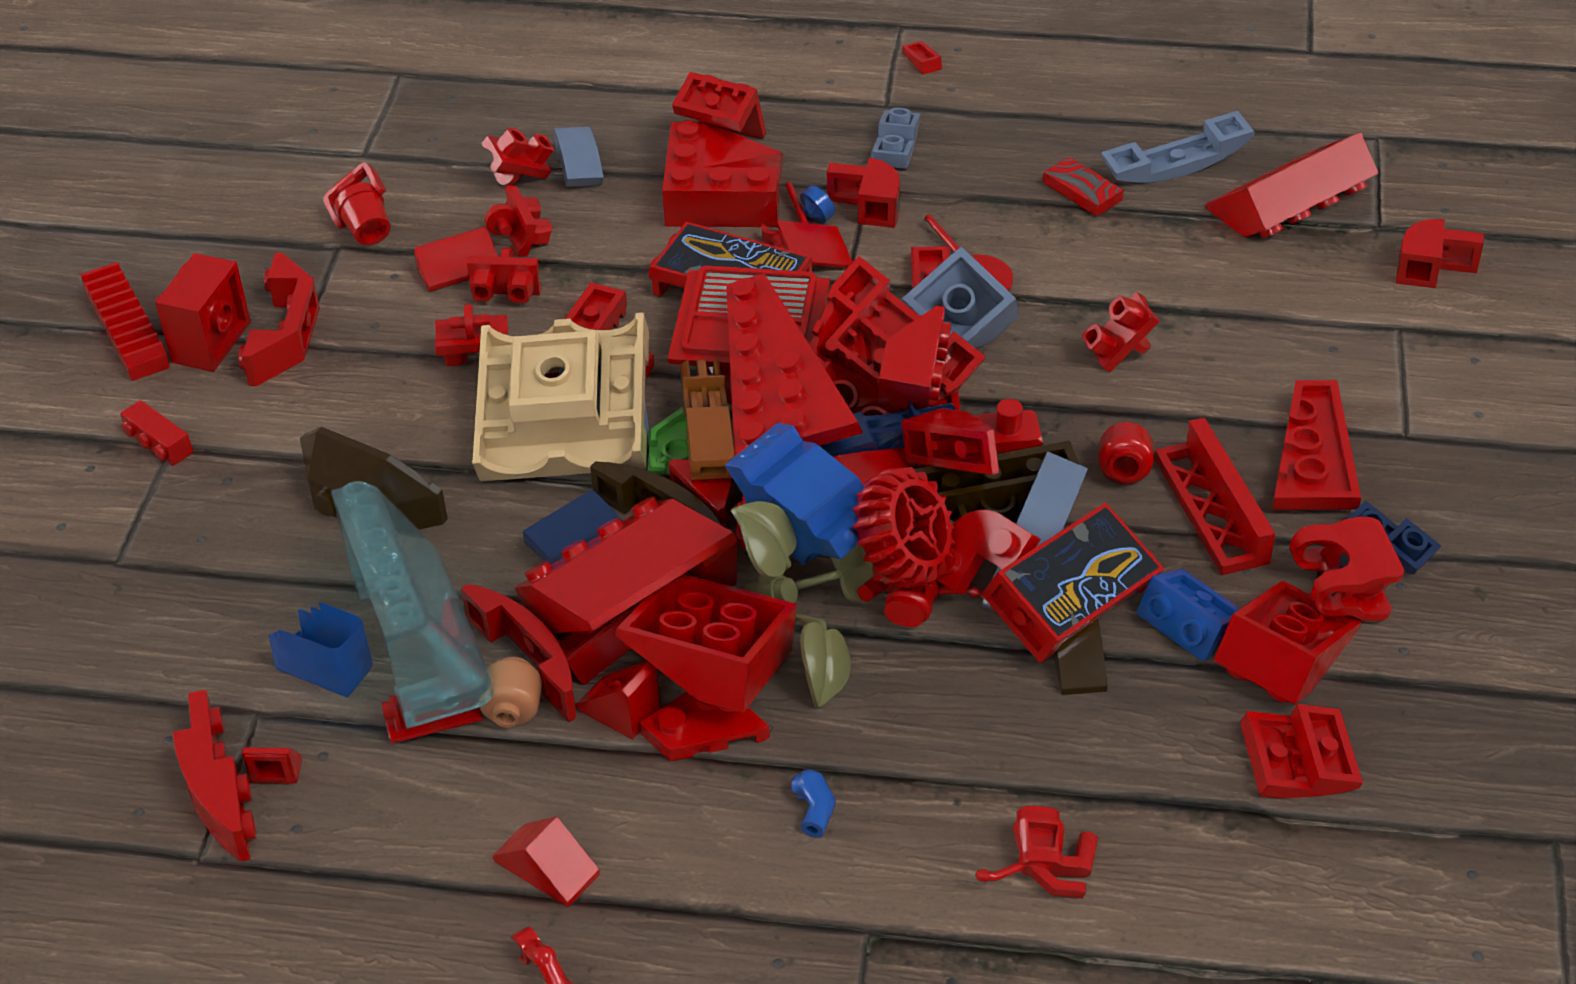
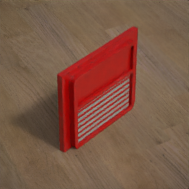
M703 266L699 270H689L667 358L668 364L681 365L686 360H689L690 366H696L697 360H705L706 367H713V359H716L720 362L721 368H730L726 284L765 273L809 343L813 335L814 325L817 319H820L827 303L830 278H816L815 273L807 271Z

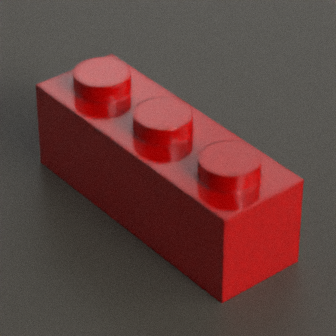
M142 400L120 412L123 422L121 427L128 437H134L138 440L143 448H149L161 461L165 460L174 466L194 453L189 434Z

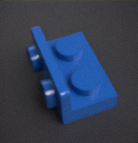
M1181 568L1152 576L1137 609V614L1195 657L1205 661L1211 658L1219 639L1223 638L1233 613L1240 608Z

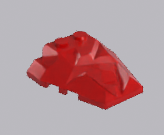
M858 256L832 284L822 315L819 320L817 319L812 330L813 335L809 345L853 414L861 412L865 416L907 410L878 404L879 375L887 337L920 317V315L890 292V280ZM954 331L949 336L950 341L946 362L937 361L944 363L938 401L959 390L986 357ZM930 400L929 406L936 403L937 401Z

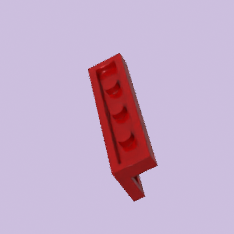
M1205 417L1189 421L1186 442L1155 449L1154 460L1221 576L1270 564L1275 539L1274 530ZM1189 457L1193 467L1188 471L1174 466L1171 461ZM1191 484L1208 490L1210 493L1208 499L1189 494L1188 489ZM1207 514L1225 519L1227 521L1225 529L1206 523L1205 518ZM1227 543L1242 548L1246 554L1227 559L1222 548Z

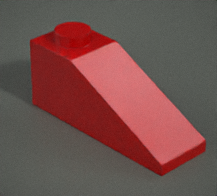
M940 408L901 420L908 463L990 475L999 473L994 429L971 413Z

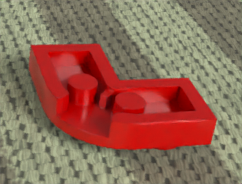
M976 510L967 513L953 524L957 529L952 532V539L956 542L957 546L954 548L950 547L953 557L945 562L946 573L936 580L963 596L985 559L1003 569L1036 548L1041 539L997 512Z

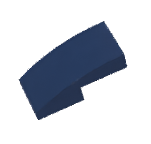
M1367 501L1348 517H1372L1379 520L1404 571L1410 574H1415L1441 547L1438 542L1406 518L1398 526Z

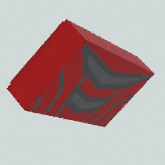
M1067 157L1043 172L1044 184L1095 216L1123 201V189L1071 157Z

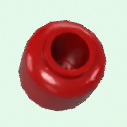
M1120 422L1108 427L1102 434L1099 442V468L1105 477L1114 483L1127 485L1143 480L1150 473L1154 463L1152 437L1145 428L1132 422Z

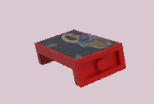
M686 221L676 235L673 234L670 237L662 253L652 260L648 275L652 280L653 295L662 297L671 284L685 288L688 271L699 270L703 266L812 272V256Z
M1105 502L1000 570L981 595L1036 660L1042 663L1051 657L1060 645L1134 593H1143L1147 589L1152 576L1161 574L1165 568Z

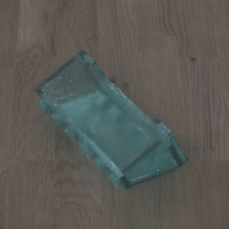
M355 481L345 485L343 488L332 490L331 493L351 575L360 600L370 598L384 635L396 683L394 687L395 695L407 729L476 709L488 703L494 695L491 675L438 549L376 486L363 481Z

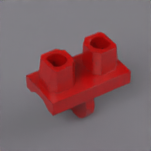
M508 127L500 138L487 135L482 142L483 147L489 149L493 154L494 161L491 163V171L494 172L499 184L514 185L519 177L524 175L546 179L552 172L546 160L552 154L554 148L545 135L535 133L528 142L522 132Z
M506 185L504 190L507 195L506 203L493 205L487 211L484 223L491 234L497 236L507 235L517 256H528L531 245H548L552 225L548 219H539L541 205L537 197H522L517 186Z
M507 247L502 249L501 257L468 256L467 269L474 301L489 302L494 294H508V299L513 303H528L531 295L540 296L542 286L539 279L538 258L514 257L513 249Z
M1138 292L1131 298L1119 295L1109 305L1108 313L1111 319L1103 327L1099 324H1091L1082 333V338L1087 347L1094 353L1101 367L1109 372L1133 349L1145 354L1151 348L1150 342L1145 336L1160 320L1149 308L1146 298Z
M471 303L464 304V316L449 317L446 320H435L436 356L442 355L447 366L463 365V363L467 362V353L480 352L482 325H490L497 332L508 335L507 314L494 316L489 314L474 315Z

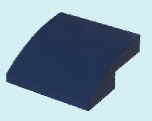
M591 489L523 530L524 543L544 561H549L551 565L563 558L560 552L562 549L581 539H584L586 543L599 536L596 532L598 527L620 517Z

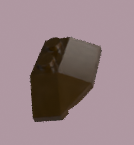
M324 427L316 428L300 437L314 509H317L320 513L336 517L352 524L359 530H367L381 537L443 525L448 520L443 490L433 482L427 484L415 470L391 454Z
M1064 441L997 454L999 473L994 475L936 466L914 470L916 472H925L928 481L937 482V493L939 495H946L945 506L948 511H953L950 515L952 525L962 516L976 510H991L1017 523L1047 451L1078 465L1080 464L1071 442Z

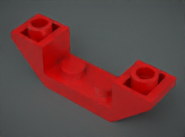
M275 253L271 267L265 269L264 288L267 292L271 293L274 307L287 308L286 318L280 321L278 330L250 329L245 346H240L239 367L241 370H245L249 386H258L305 360L320 310L314 278L284 253Z

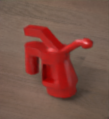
M881 575L872 576L857 590L859 598L865 602L871 601L882 591L889 592L885 599V616L889 621L906 627H917L927 621L932 613L934 600H936L938 595L958 594L947 586H939L936 580L931 581L929 585L918 588L897 589L893 584L885 585ZM974 585L972 587L968 586L964 594L978 598L981 597L982 589Z
M1025 806L1016 812L1017 820L1013 823V834L1020 854L1018 862L996 872L980 869L975 874L978 881L987 883L988 881H999L1017 872H1021L1024 875L1031 876L1050 895L1083 898L1086 894L1085 882L1058 880L1056 876L1088 877L1092 871L1098 837L1091 832H1082L1078 837L1075 856L1062 855L1065 825L1060 821L1059 811L1050 807Z

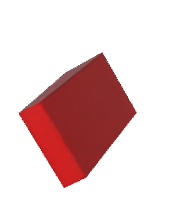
M922 40L902 46V52L922 75L942 69L941 56Z

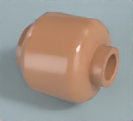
M507 657L490 664L484 672L479 694V708L483 715L495 724L507 728L523 725L531 721L538 712L542 690V678L538 670L528 661L518 657Z

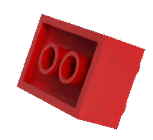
M1282 580L1233 613L1213 661L1226 667V671L1231 676L1244 681L1250 680L1265 688L1268 695L1280 702H1291L1296 705L1313 691L1359 630L1362 621L1353 616H1326L1321 614L1316 609L1309 593Z

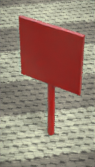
M787 182L785 187L800 222L777 220L776 224L787 250L812 256V265L848 268L852 264V260L838 227L809 223L793 184Z

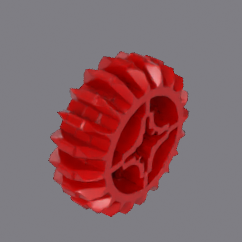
M902 467L895 470L891 468L871 477L870 480L864 482L863 490L856 494L859 504L852 509L858 518V522L852 527L858 531L860 538L855 545L863 547L865 552L863 561L872 563L873 575H881L885 585L893 584L897 589L918 588L929 585L931 581H935L945 574V562L953 557L950 547L954 548L957 546L956 542L952 539V532L957 528L951 524L950 515L953 511H948L945 506L946 495H939L937 493V482L928 481L925 472H916L913 467Z

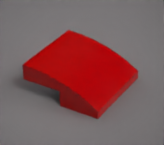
M1297 704L1290 716L1246 711L1241 719L1240 726L1260 797L1304 798L1328 796L1357 790L1362 786L1363 780L1340 709Z

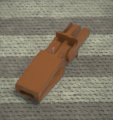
M713 359V376L707 375L706 361L697 360L696 376L691 377L689 360H686L681 364L680 374L683 392V413L687 423L686 441L691 479L732 478L725 467V464L735 456L729 406H727L725 377L722 375L720 362Z

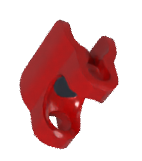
M1354 517L1335 524L1305 526L1294 534L1289 550L1295 563L1304 570L1323 572L1315 580L1310 594L1318 612L1326 616H1354L1368 621L1388 619L1392 607L1384 590L1390 583L1401 581L1405 571L1379 520L1372 517ZM1313 544L1324 545L1323 547H1314L1312 549L1305 550L1307 547ZM1334 592H1339V593H1337V594L1334 595V596L1328 597L1329 595H1331V594L1334 593Z

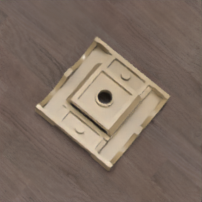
M636 313L635 318L629 324L613 330L587 329L575 324L570 318L554 320V324L549 330L538 335L509 336L497 332L490 325L481 326L472 460L480 482L591 473L590 466L595 461L625 464L646 469L647 432L644 426L645 365H648L649 330L644 313ZM598 365H601L600 418L596 409ZM560 369H565L564 372L556 378H547L544 376L546 373H556L559 372Z

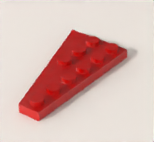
M765 273L726 284L734 456L738 455L777 423L794 425L803 441L816 443L819 446L863 434L857 419Z

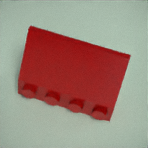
M650 497L634 505L631 508L633 515L621 522L620 518H615L598 527L596 532L599 536L586 543L584 539H581L562 549L560 552L563 558L550 565L549 561H545L526 571L524 574L527 580L514 588L524 607L540 619L552 633L593 631L736 541L734 533L675 499L656 501L654 497Z

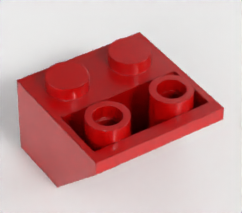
M935 306L887 337L879 375V405L908 410V404L912 401L916 410L929 407L930 400L938 401L944 363L937 361L946 362L952 324L944 322L945 307Z

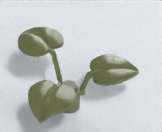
M764 501L742 504L731 510L740 525L751 562L759 574H761L758 580L748 582L744 590L795 603L799 589L839 578L843 595L847 600L853 602L863 601L859 598L857 590L874 575L872 573V563L863 561L865 552L862 546L856 545L842 559L831 557L837 570L794 582L791 578H786L782 575L791 567V561L788 556L794 552L797 543L795 530L787 513L779 506ZM796 613L795 621L805 624L801 632L800 648L808 687L814 707H820L826 704L846 685L851 672L849 649L842 634L837 629L827 630L826 622L823 619Z

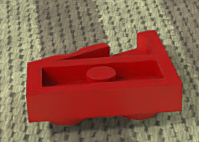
M685 692L640 722L641 735L670 762L690 758L700 752L713 753L727 750L728 742L754 736L756 743L770 738V726L749 707L744 713L737 711L726 712L718 709L715 705L698 701L688 692Z

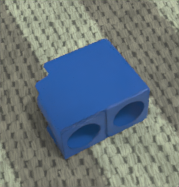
M322 602L319 603L321 610L312 606L310 607V613L298 609L301 632L298 630L295 634H291L279 629L278 634L277 632L269 634L276 669L345 697H349L373 666L363 620L354 614Z

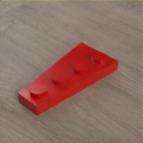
M1296 380L1272 510H1356L1360 506L1361 493L1338 381Z

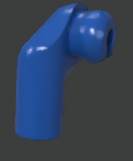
M807 769L803 773L794 776L791 789L792 792H798L797 797L799 799H806L809 804L801 825L802 831L810 837L820 838L824 835L836 805V799L824 776L815 770Z

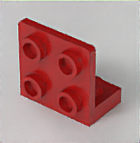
M689 72L672 103L674 114L695 119L699 122L714 124L731 132L764 139L766 128L756 88L744 83L737 84L721 80L712 75Z

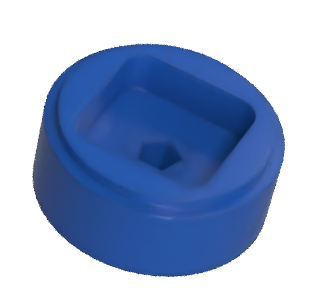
M810 185L799 195L803 210L810 218H816L825 223L835 214L833 202L819 187Z

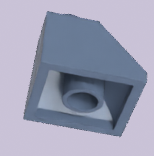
M962 246L902 298L903 302L920 316L935 306L945 307L944 322L952 323L950 334L953 331L956 332L974 348L990 344L1019 318L1016 298Z

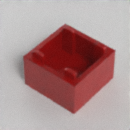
M193 253L189 260L181 266L179 273L164 292L159 294L155 300L170 359L174 364L215 372L251 323L236 261Z

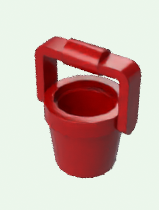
M364 162L358 165L324 195V204L335 225L340 229L346 226L359 244H377L384 240L391 230L382 196L386 192V188L377 171L369 164ZM368 176L372 184L361 182Z

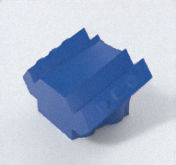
M777 423L725 464L728 472L743 493L746 503L756 501L769 502L779 506L787 513L793 524L797 541L796 548L791 556L803 566L810 559H815L820 555L842 559L860 540L858 531L852 527L858 522V518L852 509L859 504L856 494L862 491L864 486L858 476L853 474L819 445L803 441L794 425Z

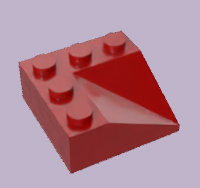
M694 121L671 122L662 187L665 227H682L686 221L705 227H761L762 224L766 227H778L776 223L779 216L783 152L714 124Z
M682 574L644 598L616 628V637L698 701L715 705L722 711L744 713L792 652L797 603Z

